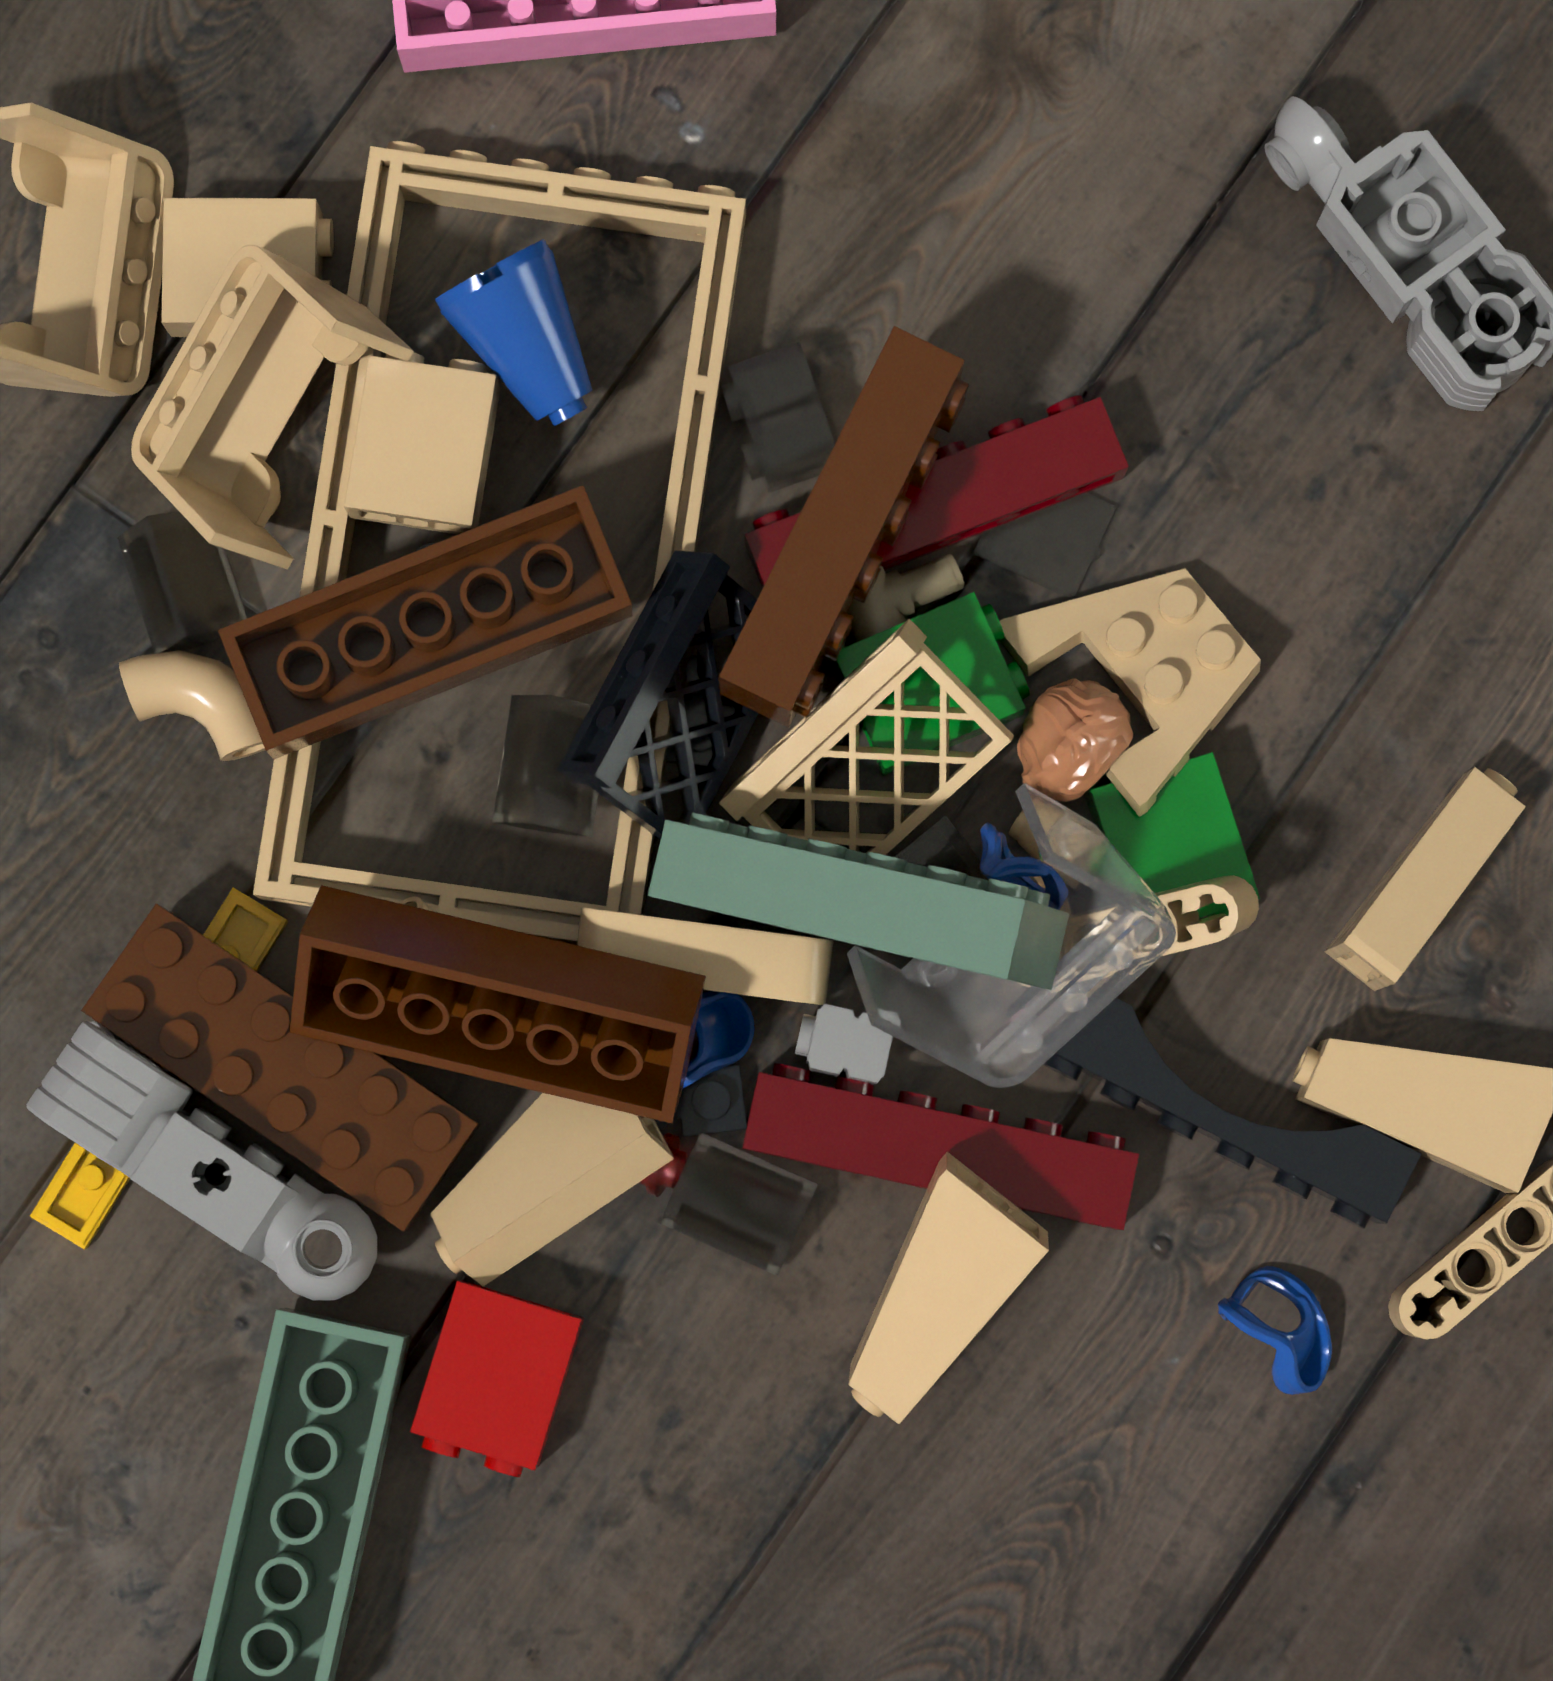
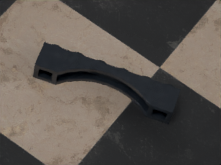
M1077 977L1068 981L1035 1046L1036 1049L1047 1054L1043 1065L1074 1081L1078 1080L1081 1072L1104 1083L1100 1094L1109 1100L1133 1111L1138 1102H1141L1161 1112L1162 1114L1157 1123L1162 1127L1189 1140H1192L1196 1131L1219 1142L1215 1153L1222 1158L1248 1170L1253 1161L1277 1172L1272 1181L1277 1186L1304 1199L1308 1198L1312 1190L1334 1201L1330 1212L1362 1229H1365L1369 1220L1379 1224H1387L1421 1156V1153L1364 1124L1330 1131H1291L1259 1125L1220 1109L1194 1092L1165 1064L1146 1037L1132 1005Z

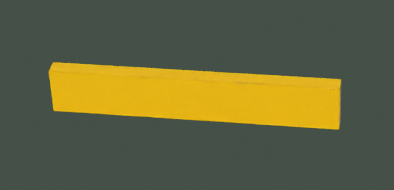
M233 887L204 935L258 971L287 925L288 920ZM74 1143L30 1214V1217L85 1250L90 1245L130 1180V1177L102 1161L77 1143Z

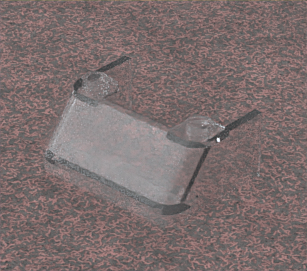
M1026 783L1021 785L1015 792L1037 843L1040 860L1059 873L1069 892L1060 909L1069 913V918L1052 990L914 958L902 969H899L856 945L847 953L872 1026L968 1076L996 1088L1014 1086L1028 1079L1172 946L1176 936V929L1166 906L1102 831L1091 821Z

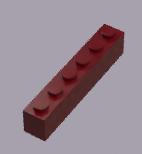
M1081 395L1073 396L1047 408L1046 411L1049 416L1028 425H1025L1023 418H1017L992 428L988 431L990 439L967 448L964 441H957L938 448L936 452L938 455L922 489L910 485L905 495L912 502L908 509L909 515L895 544L892 547L882 542L876 555L883 558L880 566L883 567L884 571H887L1122 480L1129 466L1101 397L1084 403ZM787 509L771 512L753 521L754 531L745 534V546L762 589L800 513L790 516Z
M774 1063L772 1075L762 1072L758 1073L742 1147L744 1150L925 1189L928 1188L938 1162L946 1152H949L1019 1209L1105 1228L1124 1230L1139 1158L1138 1153L1124 1151L1125 1138L1088 1131L1086 1142L1061 1137L1063 1129L1061 1124L1025 1117L1024 1127L1021 1129L998 1124L1000 1112L996 1110L962 1104L960 1115L935 1110L937 1098L902 1090L899 1091L897 1102L872 1096L874 1084L843 1077L836 1078L835 1088L809 1083L812 1071Z

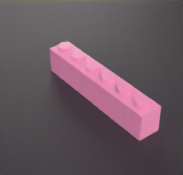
M392 0L397 51L404 73L776 35L775 0Z

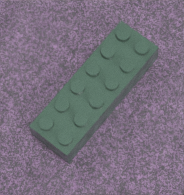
M691 813L689 825L665 820L648 891V896L690 907L1047 990H1052L1069 918V913L1048 907L1050 894L1031 890L1025 886L990 878L988 881L968 876L966 873L932 865L925 867L878 853L867 852L866 854L824 841L809 838L804 840L788 836L785 833L755 826L745 827L697 813Z
M290 1308L276 1309L192 1681H335L410 1344V1334Z

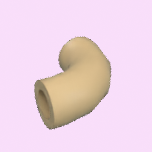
M177 650L136 656L119 662L125 690L140 722L158 715L173 713L192 717L206 727L216 745L221 761L236 760L265 751L235 672L222 661Z

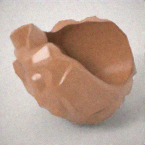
M1076 678L1049 687L1030 707L1017 744L1018 756L1024 769L1021 774L1023 784L1029 786L1036 795L1062 802L1076 800L1088 791L1127 749L1133 739L1130 713L1120 701L1119 695L1101 686L1099 682L1090 680L1079 681Z

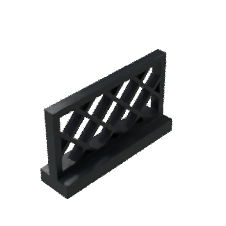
M674 551L557 771L573 783L591 787L660 840L665 823L661 794L681 788L684 810L678 820L679 823L689 825L691 813L706 815L759 714L739 704L733 715L724 717L719 688L720 673H717L712 640L731 635L734 647L747 621L746 615H750L757 599L728 576L727 573L730 566L715 553ZM719 592L726 597L730 624L711 629L708 608L716 593ZM696 645L701 678L681 684L679 663L687 648ZM703 689L708 722L688 728L683 695ZM667 700L672 733L652 739L649 719L658 702ZM710 734L713 755L706 769L695 772L690 739ZM674 744L679 777L659 783L654 750ZM638 755L643 788L627 793L615 783L628 759ZM645 800L646 806H644L639 801Z

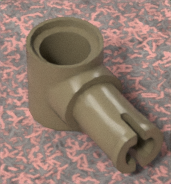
M948 554L901 574L897 570L885 573L883 567L880 566L881 571L866 602L862 603L853 599L847 613L854 616L851 623L853 627L850 632L854 643L905 622L906 619L915 615V608L963 589V577L954 557Z

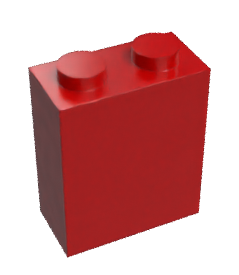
M464 1280L457 1281L410 1432L424 1436L422 1448L441 1455L459 1458L461 1448L485 1455L486 1459L483 1466L499 1473L521 1477L523 1467L535 1471L539 1467L584 1317Z

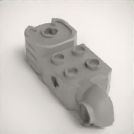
M1294 96L1287 99L1276 119L1275 138L1264 146L1271 166L1282 181L1291 189L1298 191L1309 184L1325 205L1316 226L1393 324L1405 314L1410 318L1406 339L1407 353L1448 405L1459 409L1484 411L1496 393L1516 383L1531 364L1543 367L1553 355V291L1525 255L1507 250L1502 246L1499 240L1506 229L1428 130L1403 132L1383 148L1381 146L1377 147L1357 163H1354L1349 157L1351 152L1344 132L1325 109L1318 106L1312 108L1305 101ZM1482 327H1486L1493 336L1481 331Z
M83 1021L71 1038L72 1043L66 1045L56 1060L57 1065L51 1067L41 1082L42 1087L36 1089L26 1104L27 1109L46 1124L102 1161L130 1177L132 1181L235 1249L274 1270L278 1278L293 1293L313 1301L336 1300L355 1292L371 1274L377 1259V1234L370 1217L354 1201L337 1194H324L305 1182L306 1180L296 1173L289 1180L280 1174L286 1163L265 1148L253 1143L245 1151L226 1138L232 1127L201 1107L199 1109L195 1108L192 1114L183 1110L194 1094V1088L95 1021ZM213 1163H219L226 1169L223 1175L227 1176L224 1183L218 1186L209 1184L205 1179L209 1175L204 1173L205 1169ZM325 1229L338 1236L342 1244V1254L337 1262L329 1266H319L309 1260L305 1253V1241L307 1236L313 1231Z

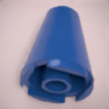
M542 239L496 263L497 265L479 275L476 274L435 298V301L441 310L440 313L493 373L496 374L532 417L538 421L548 415L552 424L556 426L587 409L582 396L593 390L553 250H550L545 239Z

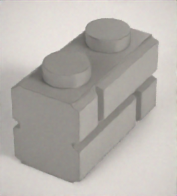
M823 1004L821 1009H818L816 1016L803 1014L795 1054L807 1057L806 1064H808V1068L812 1072L838 1077L841 1072H845L848 1079L876 1085L885 1075L895 1026L893 1025L892 1018L862 1012L859 1018H857L851 1009Z

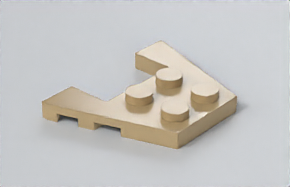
M1186 568L1000 620L1005 636L1000 642L1027 676L1032 675L1080 643H1084L1155 731L1125 750L1106 772V776L1139 817L1148 812L1156 802V795L1172 775L1176 777L1189 761L1191 751L1209 729L1213 731L1260 672L1261 659Z

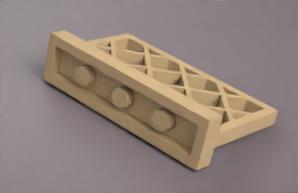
M908 619L812 709L808 718L803 717L730 786L719 804L736 821L743 816L755 827L785 833L788 836L804 840L809 838L832 844L849 845V849L859 851V846H873L867 852L886 855L1012 741L1014 735L924 644L927 636ZM920 666L940 685V707L904 705V681ZM894 691V704H880ZM950 697H951L961 708H959V707H950ZM867 715L894 717V748L859 747V722ZM904 717L940 719L939 750L904 749ZM949 719L974 720L989 735L991 740L977 752L949 751ZM849 733V746L836 745ZM822 757L849 758V789L815 788V763ZM859 759L894 761V792L859 790ZM904 761L939 763V787L931 794L904 792ZM949 763L963 764L949 777ZM804 774V787L791 786ZM777 798L804 799L805 830L782 829L764 810ZM815 800L849 802V832L815 831ZM859 802L894 804V828L887 834L859 833ZM904 805H918L904 818Z

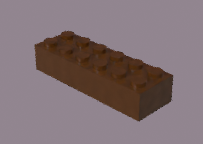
M896 326L893 327L719 675L721 695L790 728L796 714L808 718L824 686L822 681L825 674L818 670L825 656L832 660H837L853 626H851L854 616L847 613L853 599L862 603L866 602L881 571L879 567L883 558L876 555L882 542L892 547L895 544L909 515L908 509L912 502L905 495L910 485L922 489L937 459L938 455L936 452L941 443L934 439L939 428L950 433L966 400L964 396L969 387L968 383L961 380L965 363L964 359Z
M582 485L221 628L218 632L265 750L274 760L630 618L633 614L631 600L586 490Z
M321 885L300 932L290 1033L673 1123L688 1072L706 976Z
M156 903L81 1011L403 1232L408 1231L481 1124L377 1053L290 1033L293 995Z

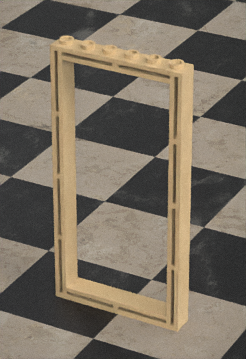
M403 141L389 142L387 148L370 146L347 296L367 307L385 325L405 201L704 243L657 558L654 590L675 550L697 552L746 220V199L736 198L733 190L716 185H702L698 187V192L673 189L672 182L652 176L637 177L636 183L611 180V175L608 172L595 168L580 167L574 169L573 174L551 172L547 164L531 159H514L511 166L487 163L486 156L467 150L450 151L449 157L425 154L423 147ZM371 347L359 360L351 365L342 366L336 364L300 597L345 580L347 576L355 519L350 518L344 508V501L368 356L381 357V351ZM667 700L658 702L649 719L652 739L669 734L670 716ZM321 741L274 759L253 895L261 900L312 907L321 885L395 903H400L406 898L416 896L438 913L577 945L582 907L639 915L644 914L655 836L621 810L606 906L302 863ZM667 746L654 750L659 783L663 782ZM638 755L630 757L627 761L623 788L627 793L643 788ZM645 800L639 801L644 806H646Z

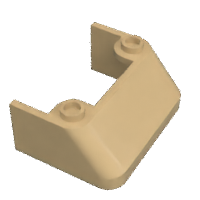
M34 103L0 107V138L14 143L11 162L14 183L25 198L47 206L31 325L23 322H9L0 325V383L10 386L108 397L136 394L146 384L150 372L162 280L164 198H172L174 188L171 166L166 157L154 148Z
M246 245L239 249L229 261L141 418L132 439L131 452L133 461L209 544L288 570L294 558L264 528L270 517L277 510L281 499L279 478L265 460L325 357L327 360L342 366L351 365L359 360L370 347L408 362L414 351L361 303L281 256L256 245Z

